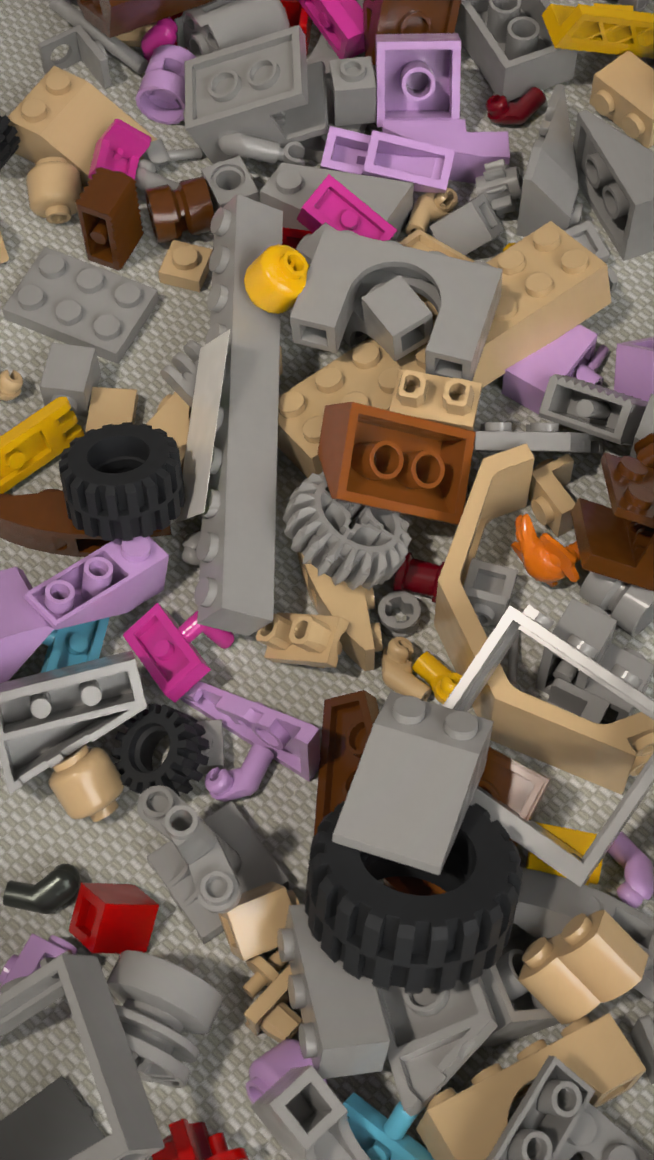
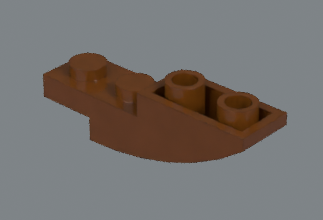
M45 489L39 493L24 495L0 494V538L33 550L74 557H86L111 542L102 540L101 536L94 538L87 536L84 530H77L73 526L72 520L69 519L63 490ZM171 521L168 527L163 530L157 529L153 531V535H150V537L172 535Z

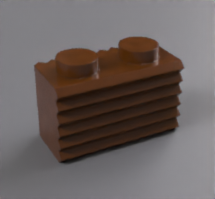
M99 167L95 169L96 174L91 175L92 180L87 181L88 186L83 187L84 192L79 193L80 198L76 199L75 202L88 260L119 271L123 268L144 234L143 226L141 225L143 221L140 219L142 216L139 214L141 210L138 208L140 204L138 203L139 198L136 192V181L123 172Z

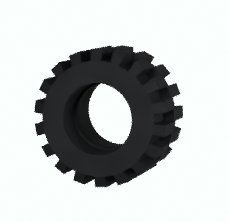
M123 422L119 425H103L100 429H91L85 432L83 437L75 438L69 443L70 447L63 450L61 461H59V472L69 519L72 520L73 526L77 530H84L85 535L92 538L101 536L102 540L113 541L114 539L130 541L134 537L139 536L144 538L153 535V531L157 529H165L170 525L169 520L177 519L181 514L180 508L184 507L185 492L179 448H177V443L173 437H167V432L162 429H152V425L143 423L133 425V422Z

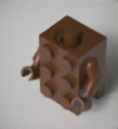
M651 433L634 444V451L637 454L636 458L630 456L620 458L604 452L600 461L612 508L579 498L571 511L582 569L654 591V433Z

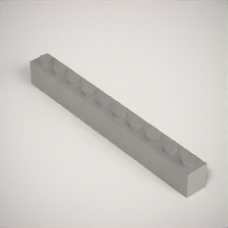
M236 194L223 208L220 207L216 210L210 227L211 232L214 234L213 252L209 260V269L212 271V289L208 296L207 307L211 310L210 328L205 344L229 329L230 334L205 512L200 514L202 516L201 537L196 550L197 558L200 560V572L194 598L195 603L198 605L197 624L250 636L271 623L274 614L281 313H268L258 308L250 300L245 290L244 276L246 269L268 247L277 244L282 245L283 211Z

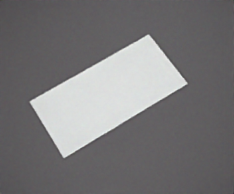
M230 329L200 348L182 473L185 504L184 507L180 508L181 514L175 523L205 512Z

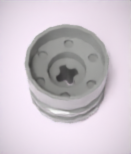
M125 950L120 953L107 980V985L110 993L123 1003L122 1006L115 1005L140 1078L146 1082H156L165 1086L183 1088L189 1079L190 1071L180 1061L196 1062L200 1053L198 1048L182 1035V1032L198 1035L209 1034L223 1003V997L212 985L176 964L140 951Z

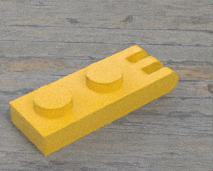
M67 397L56 398L0 436V494H4L56 458L64 449L70 447L69 443L72 440L84 436L81 425L77 424L78 419L74 411L70 410L71 405Z

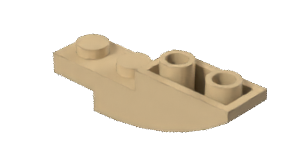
M297 552L302 576L318 615L340 616L348 620L347 630L341 635L339 640L342 644V649L364 671L374 670L375 652L383 651L379 622L370 623L368 609H375L373 587L368 590L360 585L352 590L345 581L335 586L330 576L326 574L318 576V569L312 564H302L304 555L301 552Z

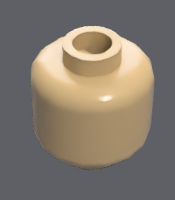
M47 157L37 161L35 167L27 173L26 178L29 207L35 215L46 218V221L49 223H65L71 219V215L77 213L75 200L80 198L79 193H83L80 172L74 165L61 157Z
M85 744L66 756L65 760L52 767L54 772L49 778V786L72 819H84L90 816L93 822H98L112 814L119 807L116 799L122 793L124 785H122L119 771L102 748H88Z

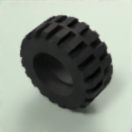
M345 800L334 808V812L331 811L323 818L318 825L317 834L313 837L310 848L305 892V913L308 915V926L312 936L318 942H321L320 948L334 963L341 960L343 962V969L348 974L358 980L362 976L370 978L375 987L389 991L391 985L405 988L404 993L421 994L423 988L434 987L435 993L450 990L455 987L458 980L464 985L481 976L483 969H489L502 956L503 948L508 945L523 871L520 868L521 858L517 847L512 840L509 841L510 835L498 820L490 821L491 815L486 809L477 803L472 806L469 805L440 876L332 842L333 832ZM388 877H413L433 883L447 893L431 896L406 894L391 889L378 880Z

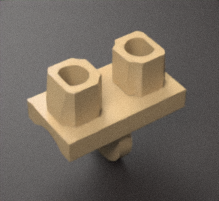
M399 369L389 411L473 431L482 392V383Z
M277 612V614H273V621L257 631L256 641L267 645L264 658L272 662L309 665L316 668H336L338 655L341 654L343 648L339 640L341 635L347 630L349 621L340 616Z
M278 949L267 961L259 955L246 960L247 966L254 975L243 985V990L250 997L254 998L265 985L267 988L243 1013L248 1020L245 1026L256 1036L263 1031L278 1043L286 1039H292L299 1032V1025L303 1023V1020L286 1005L290 1001L288 994V977L292 975L290 964L281 974L278 973L287 963L281 961Z

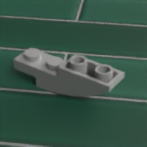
M521 868L523 871L522 884L514 923L536 939L545 937L548 940L561 934L566 924L575 916L581 913L588 916L594 912L605 910L649 955L643 978L633 988L654 1003V920L624 902L587 885L579 887L571 880L561 876Z

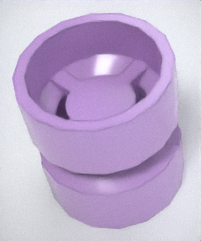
M170 44L161 45L153 51L136 95V104L141 113L155 122L167 125L177 124L184 120L185 61L197 58L185 48Z

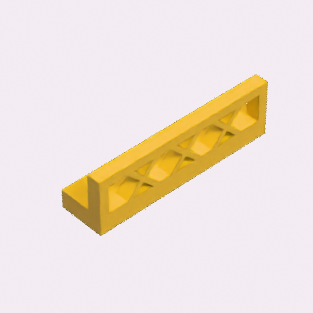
M550 4L541 15L555 48L622 55L629 50L637 57L654 59V13L578 4L577 7Z

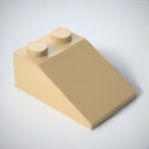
M53 66L8 116L11 120L8 125L15 126L17 130L15 136L20 137L19 148L15 154L33 163L47 157L64 158L80 172L83 187L88 186L87 181L92 180L88 177L96 143L115 119H120L150 136L151 142L157 140L91 83L56 66Z

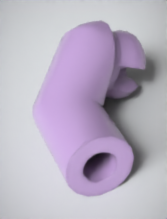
M621 831L607 853L624 869L626 881L617 888L619 899L633 908H638L644 899L649 900L654 893L653 864Z

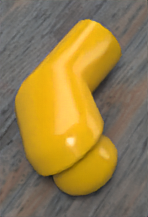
M428 651L424 652L412 667V670L431 686L437 701L442 705L462 678V675L452 672Z

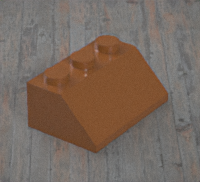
M355 402L326 405L324 409L318 456L332 499L459 525L465 506L476 432Z

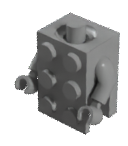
M299 25L185 61V109L183 111L185 129L213 164L240 156L241 159L249 158L273 164L280 160L283 163L305 166V162L302 160L305 149L300 141L327 134L329 131L325 64L323 61L307 65L306 35Z

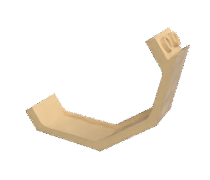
M527 443L482 459L438 579L434 626L456 673L462 676L488 639L463 588L471 560L476 557L486 525L497 517L527 506L535 459ZM501 664L498 665L472 704L478 717L494 721L491 741L621 795L629 775H639L654 753V720L643 712L609 724L594 723L516 689L507 679Z

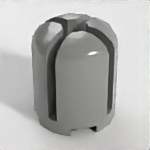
M214 0L184 11L181 17L175 19L178 26L176 33L178 46L187 48L196 57L287 29L290 26L285 7L280 0Z

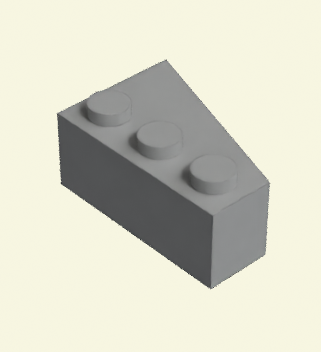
M132 651L0 683V761L9 794L22 787L23 783L42 771L65 760L66 756L85 744L97 740L147 708L136 660Z

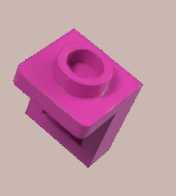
M115 119L96 143L88 177L92 179L91 175L96 174L95 169L103 167L112 171L123 172L135 180L139 159L149 148L151 137L124 121Z

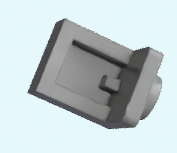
M472 558L463 588L481 625L496 626L508 609L518 570Z

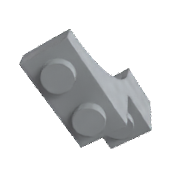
M398 275L387 283L383 282L375 285L367 295L361 298L362 301L353 310L343 335V339L349 347L370 336L394 361H397L429 341L433 330L432 312L404 278Z

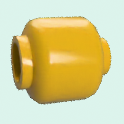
M277 244L270 246L246 269L244 276L245 290L250 300L258 308L268 313L280 314L289 311L305 287L307 271L310 265L299 251L288 245Z

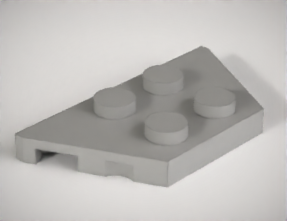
M484 422V424H481L480 431H475L473 451L503 452L527 443L531 452L603 453V439L586 433L559 432V423L526 424V432H512L511 422Z
M481 976L464 985L458 980L454 988L435 993L434 987L423 988L421 994L404 993L405 988L391 985L389 991L376 987L390 1038L387 1057L403 1110L412 1117L419 1114L498 1027Z

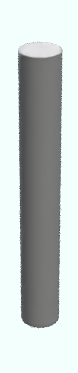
M50 0L49 8L74 27L80 24L93 41L99 40L105 50L138 74H142L146 70L149 63L148 60L118 38L106 36L88 22L82 12L68 1Z

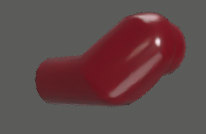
M532 87L518 102H508L503 95H493L486 102L487 116L497 125H521L546 102V96L537 87Z

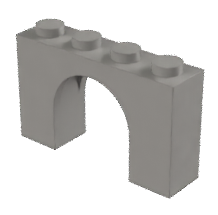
M325 227L308 268L305 287L298 295L290 314L293 343L337 353L351 314L359 302L362 301L361 298L367 295L375 285L383 282L387 283L401 275L414 292L427 298L438 312L425 350L426 374L473 381L501 298L503 269L492 267L481 261L470 262L449 257L438 251L419 250L403 246L396 241H381L360 236L353 231H339Z

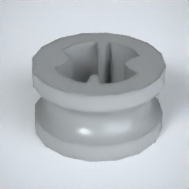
M393 591L386 594L378 605V622L381 632L390 638H408L417 631L421 615L418 600L412 594L405 591ZM401 608V612L406 615V621L397 622L396 617L392 616V609Z

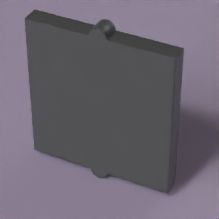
M60 1076L0 1121V1160H69L105 1137L92 1120L94 1115L90 1106L83 1107L63 1076Z

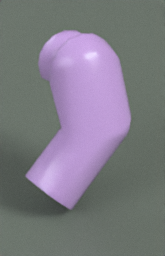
M252 744L241 768L231 770L220 769L219 767L213 768L205 777V787L211 797L223 802L252 795L261 784L275 754L262 745Z

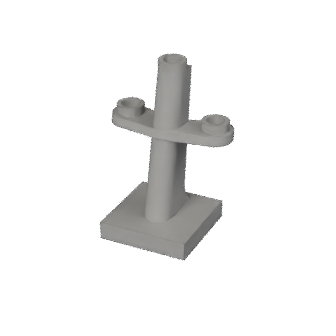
M162 785L152 786L140 795L137 801V812L140 818L170 840L146 856L148 863L164 882L170 896L179 909L185 913L194 926L203 944L224 931L218 914L234 909L240 902L242 893L271 881L285 886L286 889L289 888L288 878L232 801L202 820L196 811L188 806L169 787Z

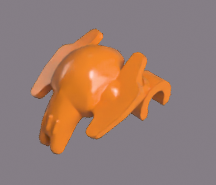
M527 513L523 516L519 515L515 521L517 541H514L511 547L523 562L527 573L536 581L547 583L550 587H555L558 584L557 581L566 577L571 582H577L580 579L575 568V563L580 561L577 541L564 547L547 533H543L538 537L530 516Z

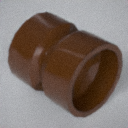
M203 176L180 181L177 189H172L168 184L145 189L147 209L157 244L181 239L184 231H188L192 236L211 232L210 227L214 211L209 190Z

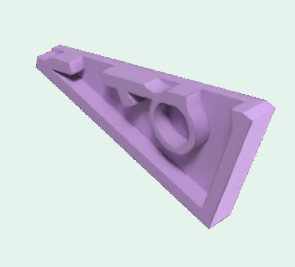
M198 681L180 698V700L211 720L222 719L224 728L251 745L259 744L268 748L275 754L274 760L310 782L319 770V762L321 760L319 728L268 708L262 703L250 701L201 681Z

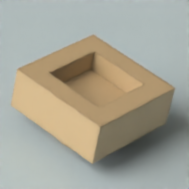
M172 240L158 271L160 283L200 292L210 270L209 260L213 249Z

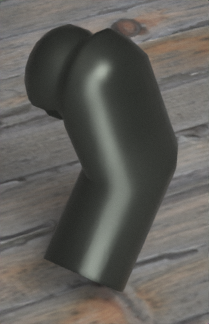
M63 863L58 865L36 885L10 880L4 891L3 904L4 906L31 912L51 914L76 894L79 887L80 874L73 865Z

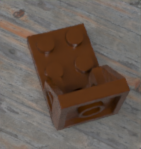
M364 0L365 57L371 56L372 65H376L375 34L454 33L461 0Z

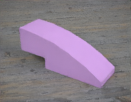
M466 119L382 121L383 133L454 149L455 154L449 180L476 184V177L483 176V172H485L484 164L504 159L505 164L509 165L508 131L466 132Z
M330 126L320 168L414 183L413 192L445 193L455 150L372 130L370 136Z

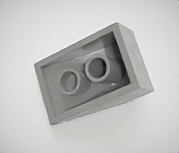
M583 110L578 112L573 149L580 190L623 261L654 251V152L589 111Z
M390 691L373 724L334 829L332 842L440 876L485 770L494 721L474 716L465 711H457L426 702L414 696H406Z

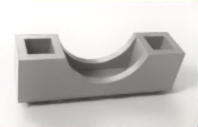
M312 1065L290 1069L250 1106L292 1160H371L356 1140L347 1119L348 1110Z

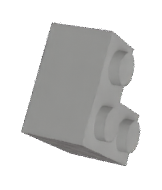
M572 598L552 633L564 641H567L571 634L585 641L598 650V653L593 658L594 661L609 671L612 670L616 663L643 680L638 690L645 693L654 672V665L648 662L639 652L629 648L622 649L611 643L617 620L609 617L602 608L596 605L583 604ZM544 647L535 688L550 694L555 678H560L610 702L605 724L633 715L636 709L634 706Z

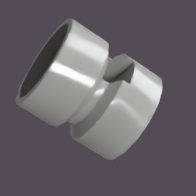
M591 571L580 588L579 595L590 604L602 608L604 611L610 610L611 618L617 620L616 625L631 637L641 633L654 619V591Z

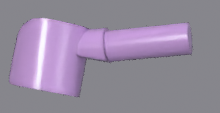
M600 345L587 365L581 364L577 368L576 378L602 386L604 379L596 372L608 354L609 348L605 345Z

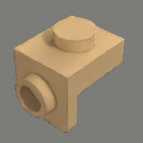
M565 454L556 460L550 458L539 463L532 471L528 499L531 502V508L536 519L542 525H548L556 537L573 529L571 511L576 503L564 488L571 480L574 460L569 454Z

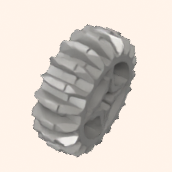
M324 472L319 475L312 473L309 478L302 482L300 487H296L289 497L290 502L285 509L282 519L287 525L284 534L288 538L293 539L291 550L301 552L304 555L302 564H312L318 569V576L322 574L330 576L335 586L345 581L352 590L360 585L370 590L374 585H382L386 580H389L404 563L405 556L409 552L408 545L412 538L407 533L410 524L400 518L401 513L332 499Z

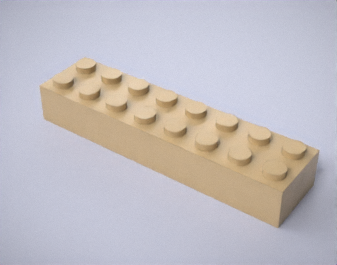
M549 221L486 262L492 267L503 269L502 291L472 382L482 383V388L505 374V369L558 339L611 303L607 264L552 221ZM427 300L424 304L432 312L434 327L438 312L434 305ZM370 337L281 394L278 402L277 447L307 478L312 473L321 474L323 469L318 456V446L325 406L355 402L389 411L398 370L407 369L426 373L425 350L428 342L399 360L394 361Z

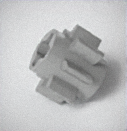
M504 159L484 164L485 172H483V176L476 177L478 196L484 193L492 206V210H496L497 216L517 211L516 202H518L517 199L521 198L523 178L519 167L509 168V165L505 164Z

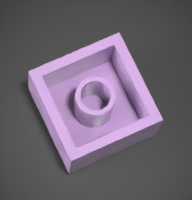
M458 33L375 34L377 127H382V121L459 120L461 39Z

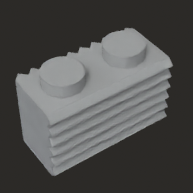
M554 374L549 378L539 410V417L620 445L631 446L633 445L648 401H643L615 390H609V388L594 385L575 377Z

